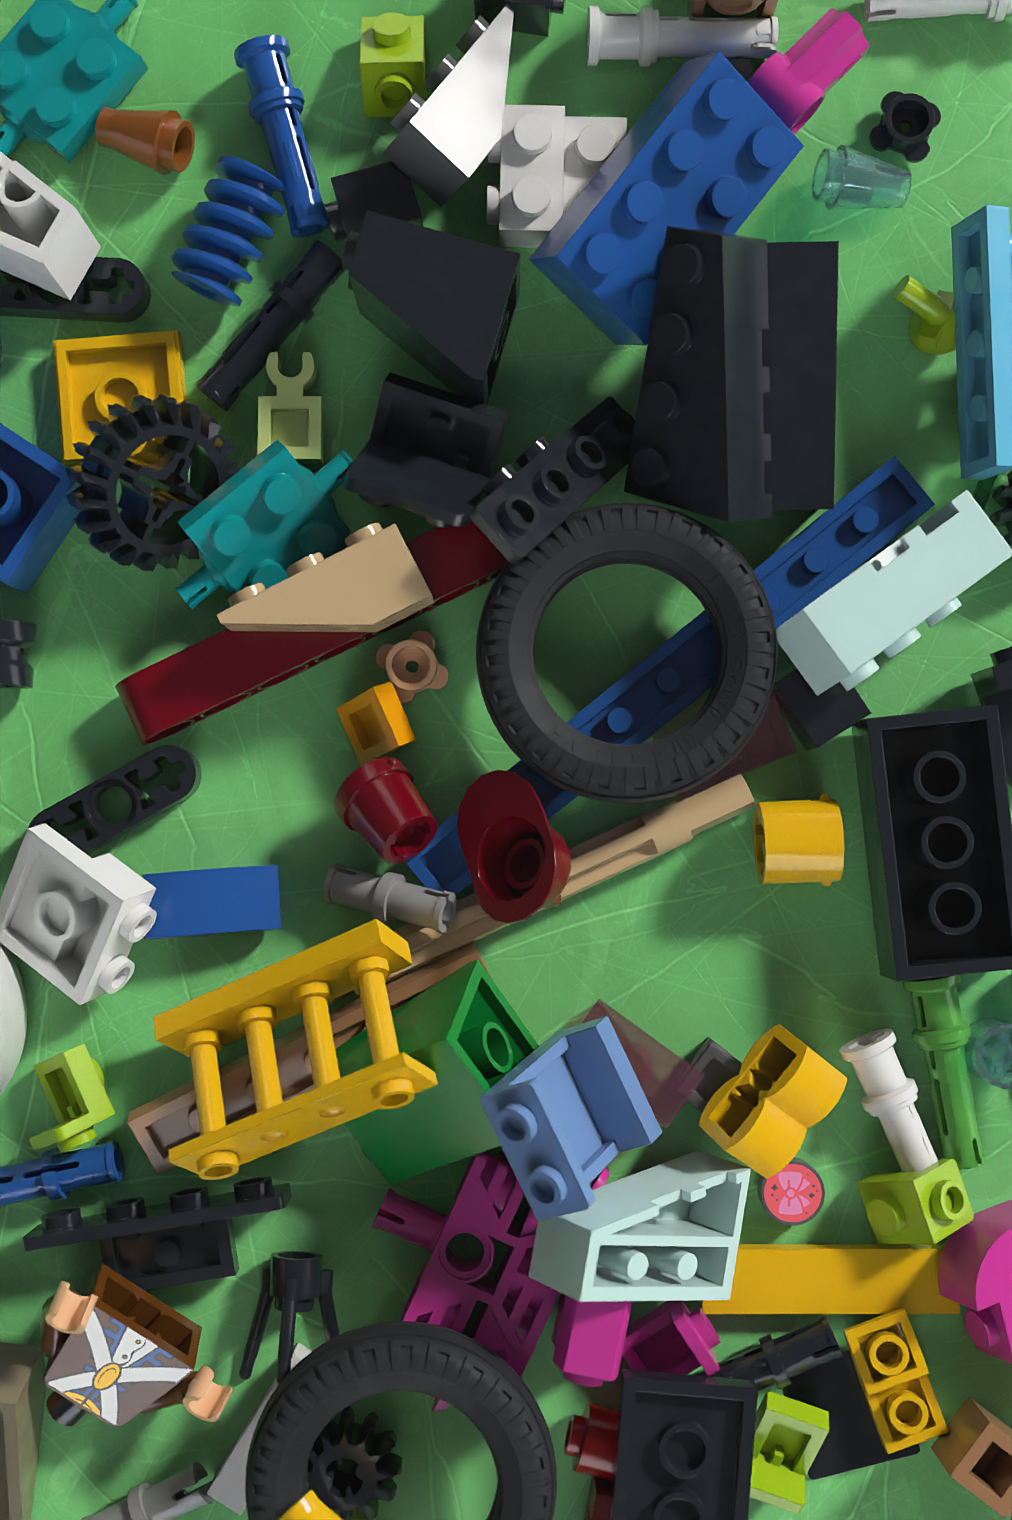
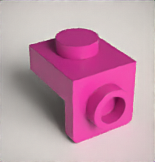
M683 1300L666 1301L628 1326L622 1355L632 1370L688 1375L702 1366L706 1374L710 1376L720 1370L713 1347L721 1343L708 1317L700 1307L690 1313Z

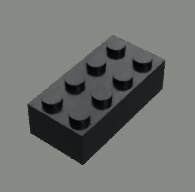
M998 705L867 718L852 725L880 975L894 981H907L1011 970L1012 822Z

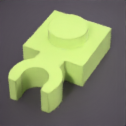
M270 352L266 361V370L277 392L276 396H258L257 456L278 439L288 449L298 464L324 465V401L322 396H306V392L313 386L317 376L314 359L310 352H303L301 372L297 376L286 377L281 374L282 365L278 352Z

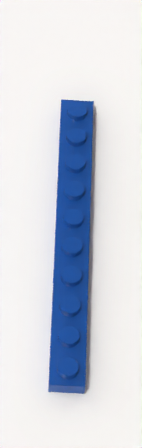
M893 456L834 504V509H828L753 570L768 599L775 628H778L846 578L935 505L896 456ZM706 610L566 723L591 738L612 744H642L713 685L717 669V642ZM521 760L507 770L517 773L532 785L541 801L547 820L578 796L545 780ZM459 810L437 827L433 840L423 851L405 861L426 888L442 892L448 891L455 895L473 882L460 846L457 829Z

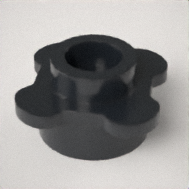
M899 91L886 94L880 104L883 112L880 123L871 130L869 135L872 147L879 152L890 149L901 153L911 163L921 162L930 151V146L927 142L929 135L941 120L939 108L917 94H903ZM902 122L908 123L911 128L910 131H902L900 124Z

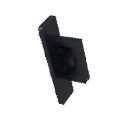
M609 396L552 444L545 436H542L515 461L521 467L518 472L509 463L482 487L481 491L487 498L470 512L471 520L510 563L516 564L628 464L635 425L634 418L623 410L613 397Z
M256 1177L233 1184L234 1192L209 1196L207 1187H195L170 1194L169 1203L145 1206L144 1198L135 1197L105 1205L106 1213L81 1217L80 1208H67L49 1212L40 1217L41 1224L37 1225L23 1237L24 1250L32 1251L99 1240L102 1263L143 1290L236 1276L239 1271L232 1218L284 1209L292 1197L290 1183L273 1185L272 1177Z

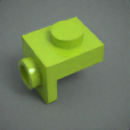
M390 12L377 17H361L360 72L364 113L367 117H396L415 93L426 102V88L423 84L425 82L424 15L405 16L400 13Z
M85 1043L33 1065L59 1123L29 1139L33 1150L36 1151L56 1143L61 1154L97 1137L93 1125L114 1115L115 1111L104 1089L103 1072L96 1060L90 1057Z
M941 1159L920 1172L872 1173L857 1182L877 1244H936L970 1223L974 1218L967 1192L954 1159Z
M767 1390L756 1412L750 1498L796 1514L801 1512L806 1503V1474L829 1432V1411Z

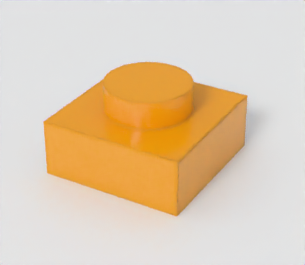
M391 681L374 686L336 708L361 766L374 759L383 758L417 740Z

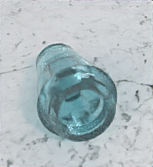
M842 144L837 150L826 148L821 152L813 175L812 196L815 201L825 202L828 210L902 208L909 196L911 172L908 169L899 168L896 165Z

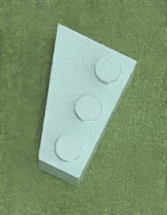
M966 490L776 628L777 642L817 696L838 682L843 685L846 691H849L879 669V666L873 659L875 656L884 651L889 659L921 637V634L915 628L925 620L928 626L932 627L958 609L962 604L957 596L1012 556V549L970 492Z

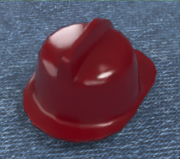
M495 770L481 775L468 787L459 806L457 829L460 846L482 910L495 921L513 924L528 919L540 908H553L561 904V893L568 883L571 871V853L564 838L550 827L541 801L527 780L515 772Z

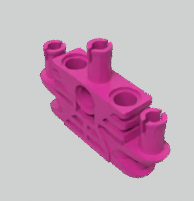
M489 1150L471 1157L446 1215L397 1194L395 1190L389 1188L372 1227L377 1230L378 1228L429 1251L402 1312L400 1321L429 1323L462 1333L476 1301L479 1300L483 1302V1305L469 1337L495 1352L521 1378L559 1291L529 1278L538 1221L529 1203H527L519 1223L512 1221L524 1192L505 1152L500 1150L496 1157L489 1154ZM608 1166L589 1184L591 1190L606 1185L609 1176ZM470 1233L480 1239L484 1248L476 1257L462 1259L451 1252L448 1242L457 1234ZM495 1239L508 1244V1248L493 1279L486 1276V1274L492 1267ZM432 1396L435 1398L432 1412L444 1411L449 1406L448 1402Z

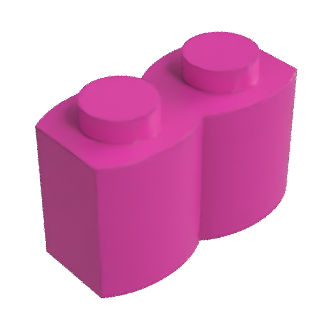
M560 1293L551 1340L555 1346L553 1362L563 1371L565 1379L583 1386L599 1387L602 1385L603 1380L613 1381L617 1378L633 1301L580 1302Z

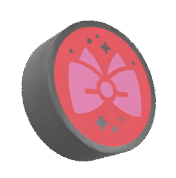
M794 1157L776 1175L768 1179L760 1175L758 1180V1196L761 1204L773 1219L782 1224H804L812 1220L823 1206L825 1198L823 1181L817 1171L800 1158Z

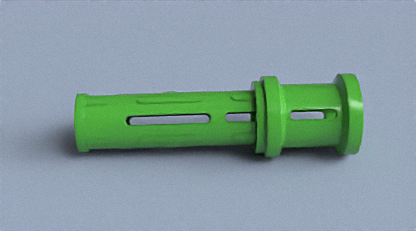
M961 975L902 981L903 988L906 991H910L917 1024V1028L911 1032L912 1039L917 1044L918 1049L924 1050L936 1123L940 1135L943 1159H954L959 1170L978 1167V1164H984L986 1160L979 1136L977 1114L964 1046L969 1042L971 1028L970 1024L962 1021L956 985L961 983L962 977Z

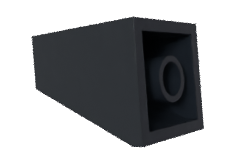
M367 211L361 232L356 230L350 231L342 259V268L349 271L348 289L354 292L359 313L454 394L488 404L520 295V254Z

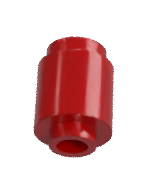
M587 1404L582 1416L572 1414L565 1436L564 1454L573 1456V1471L613 1481L619 1412Z

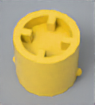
M822 794L818 800L756 802L753 817L755 866L760 884L821 882L823 886L827 887L831 885L832 881H840L844 868V831L842 816L836 799H831L828 794Z

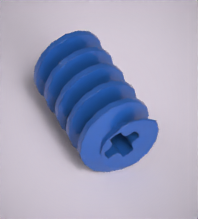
M228 155L221 156L214 166L219 178L210 179L206 183L204 192L209 201L199 202L193 211L195 220L200 225H188L185 228L182 236L189 248H177L171 258L179 271L171 273L179 282L208 299L225 305L240 307L242 300L229 285L231 281L251 284L253 277L240 265L242 259L256 262L262 261L264 255L250 241L253 236L268 240L272 239L274 231L261 218L263 214L276 217L283 216L285 209L272 197L274 191L284 192L286 188L280 180L257 165Z

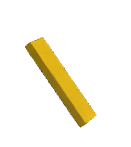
M739 1244L730 1300H700V1308L705 1314H887L904 1308L907 1314H960L959 1303L939 1294L938 1267L945 1244Z

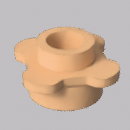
M416 631L411 635L410 640L401 641L395 646L385 644L379 648L376 654L378 666L386 670L401 703L411 702L416 693L425 689L440 690L448 681V670L445 666L438 663L433 651L435 639L426 631ZM410 661L418 663V670L414 673H410L406 669V665Z

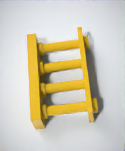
M374 919L154 1016L156 1040L191 1058L200 1137L168 1150L169 1162L198 1174L204 1180L224 1179L236 1174L239 1171V1166L377 1109H395L405 1106L414 1100L415 1094L438 1085L434 1071L404 1052L399 1054L385 981L389 979L390 974L413 965L408 942L378 919ZM359 988L373 1065L340 1078L328 1006L333 1002L334 998ZM302 1013L314 1089L283 1102L272 1030L277 1026L278 1022ZM246 1037L257 1113L226 1125L217 1054L222 1050L223 1046Z

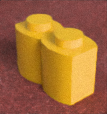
M778 1024L765 1032L751 1047L742 1063L739 1075L728 1080L714 1093L704 1108L698 1125L723 1150L768 1179L784 1169L794 1158L804 1141L807 1128L820 1122L835 1107L843 1094L847 1077L781 1024Z

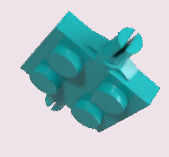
M36 0L0 42V113L5 118V121L0 125V152L9 157L19 144L27 138L30 141L47 145L65 161L70 163L95 133L96 121L100 111L105 107L115 109L148 70L142 56L122 42L115 33L134 8L138 7L136 0H106L96 13L77 7L69 0Z
M277 439L177 522L197 546L201 561L205 565L174 589L193 610L197 604L220 585L233 593H237L257 583H263L264 587L268 589L289 578L286 569L295 562L315 553H321L323 558L326 559L346 549L345 539L352 532L337 514L334 499L330 494L344 484L346 472L352 465L353 460L344 450H341L336 457L313 474L307 468L299 465L288 449Z

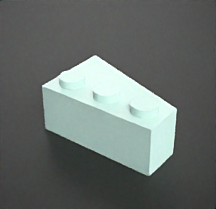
M695 1151L592 1190L595 1202L587 1210L538 1221L529 1278L580 1302L730 1300L751 1168Z

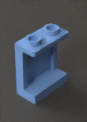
M608 1016L555 1032L479 1098L537 1221L587 1210L595 1202V1196L589 1184L620 1152L650 1145L662 1133Z

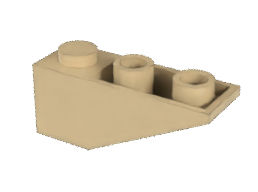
M374 523L349 535L345 539L348 548L326 559L323 558L321 553H315L295 562L286 569L289 578L268 589L264 587L263 583H257L238 591L227 600L230 608L217 614L220 623L231 631L378 632L433 604L434 600L396 524L382 529L380 523Z

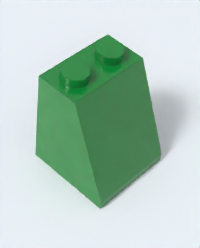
M476 959L465 964L391 1012L399 1054L404 1052L434 1071L438 1085L415 1094L414 1100L405 1106L395 1109H377L343 1123L361 1146L364 1155L375 1164L389 1184L501 1146L479 1098L536 1050L539 1045L480 961ZM367 1029L336 1048L340 1078L373 1065Z

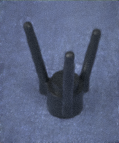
M281 1251L271 1254L270 1266L263 1267L261 1293L243 1353L244 1356L239 1371L240 1378L247 1380L251 1377L274 1298V1308L282 1311L277 1356L276 1381L278 1384L290 1372L296 1312L313 1310L314 1299L318 1298L326 1342L340 1335L332 1295L333 1270L322 1269L323 1256L321 1254L306 1251Z

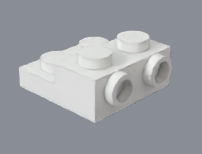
M504 105L502 135L488 153V163H501L500 185L487 186V225H499V247L538 248L627 136L626 117L565 116V106Z
M46 823L28 828L0 899V943L72 1000L82 1005L106 993H116L131 978L135 964L127 957L133 943L141 940L150 931L156 920V911L149 907L156 888L110 853L91 858Z

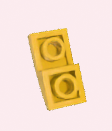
M904 1308L843 1329L870 1412L883 1447L888 1454L949 1433L928 1378V1374H930Z

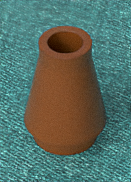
M105 107L97 117L95 136L99 145L112 148L162 175H168L172 171L183 172L192 159L195 146L193 125L190 121L182 119L175 110H117Z

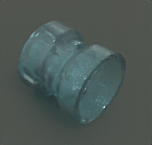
M995 1017L980 1018L970 1024L971 1036L969 1037V1042L964 1045L968 1071L993 1086L1002 1089H1012V1024ZM997 1040L996 1042L992 1043V1045H991L990 1047H988V1045H989L991 1042Z

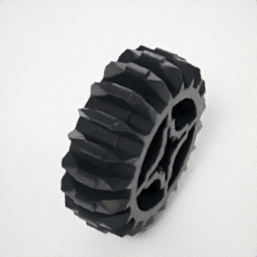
M166 394L155 395L153 401L143 395H131L129 410L117 403L108 405L110 421L108 425L98 420L87 421L90 432L95 436L90 445L85 442L73 443L75 452L84 457L81 466L65 469L68 478L80 484L78 488L65 495L71 506L81 510L73 521L78 529L86 534H90L88 540L91 546L101 553H109L110 559L122 566H130L133 563L134 566L143 571L153 572L157 563L166 569H177L180 554L190 560L199 559L197 546L177 522L240 471L235 462L226 459L234 449V446L230 443L229 439L218 435L221 426L218 425L215 419L202 415L199 407L187 401L177 403L175 398ZM147 442L139 453L130 456L139 446ZM190 467V481L188 483V471ZM144 475L152 480L158 478L157 481L170 487L169 491L161 490L155 486L152 489L150 485L140 481L138 477ZM119 480L122 493L117 505L116 487Z

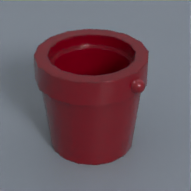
M378 758L360 766L346 778L334 799L335 812L350 830L356 831L388 863L397 864L417 856L429 845L437 831V821L415 787L413 776L397 758Z

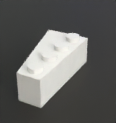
M0 152V270L71 301L101 246L72 204L16 160L12 161Z

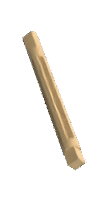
M741 773L678 803L674 800L569 849L571 853V871L568 883L561 893V901L693 840L694 835L752 809L755 801ZM473 893L457 901L453 922L450 928L446 927L445 933L435 932L434 929L411 923L394 930V932L408 942L413 965L390 974L389 979L385 983L511 924L493 920L482 910L476 893ZM359 988L334 998L332 1003L353 993H356L357 996L360 995Z

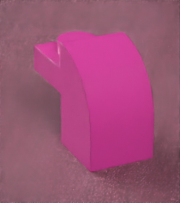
M1008 1200L975 1213L970 1223L950 1235L939 1261L938 1288L941 1296L966 1306L965 1326L970 1338L975 1343V1348L1011 1365L1012 1200Z

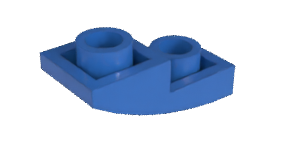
M278 865L144 874L141 876L156 888L149 907L156 911L157 916L152 928L144 936V940L276 931L282 929Z

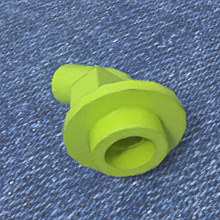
M906 275L894 289L893 297L915 312L910 319L908 327L913 345L919 351L930 355H942L956 349L954 293L939 290L935 294L911 276Z

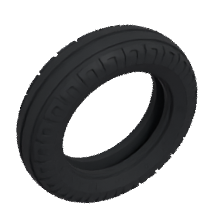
M643 503L603 504L573 512L519 562L512 564L507 561L487 595L480 616L476 641L477 675L484 703L499 734L515 755L539 776L568 792L593 800L612 803L649 802L680 794L705 782L728 765L749 742L765 714L774 687L777 669L776 628L768 599L757 576L742 555L716 531L688 515L665 507ZM607 565H643L674 577L697 597L706 610L714 629L717 642V669L711 691L705 703L685 726L656 741L634 745L612 744L591 738L566 723L551 707L536 677L533 661L534 638L539 621L548 604L573 579L590 570Z
M412 1321L384 1322L360 1327L327 1341L304 1357L280 1382L260 1415L250 1443L245 1476L248 1520H279L278 1518L309 1491L307 1481L309 1453L320 1432L335 1415L355 1401L380 1392L407 1390L429 1394L448 1402L465 1414L478 1428L488 1444L494 1459L498 1482L494 1502L486 1520H553L557 1494L556 1460L551 1435L539 1405L523 1380L500 1356L471 1337L446 1327Z

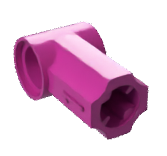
M831 8L785 54L777 51L756 70L748 83L792 133L796 134L820 107L825 99V94L866 54L870 44L862 32V26L847 11L839 12Z

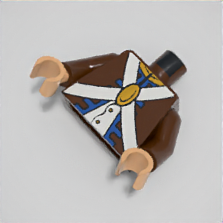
M103 1263L95 1271L82 1295L74 1290H70L69 1283L60 1281L56 1293L48 1298L43 1305L40 1348L49 1358L43 1380L47 1387L54 1390L48 1397L46 1406L49 1414L55 1421L64 1426H73L89 1412L110 1426L116 1427L125 1425L139 1413L148 1414L178 1404H183L189 1413L207 1422L218 1420L234 1389L230 1386H221L212 1381L214 1372L208 1366H202L199 1371L194 1370L202 1331L201 1326Z

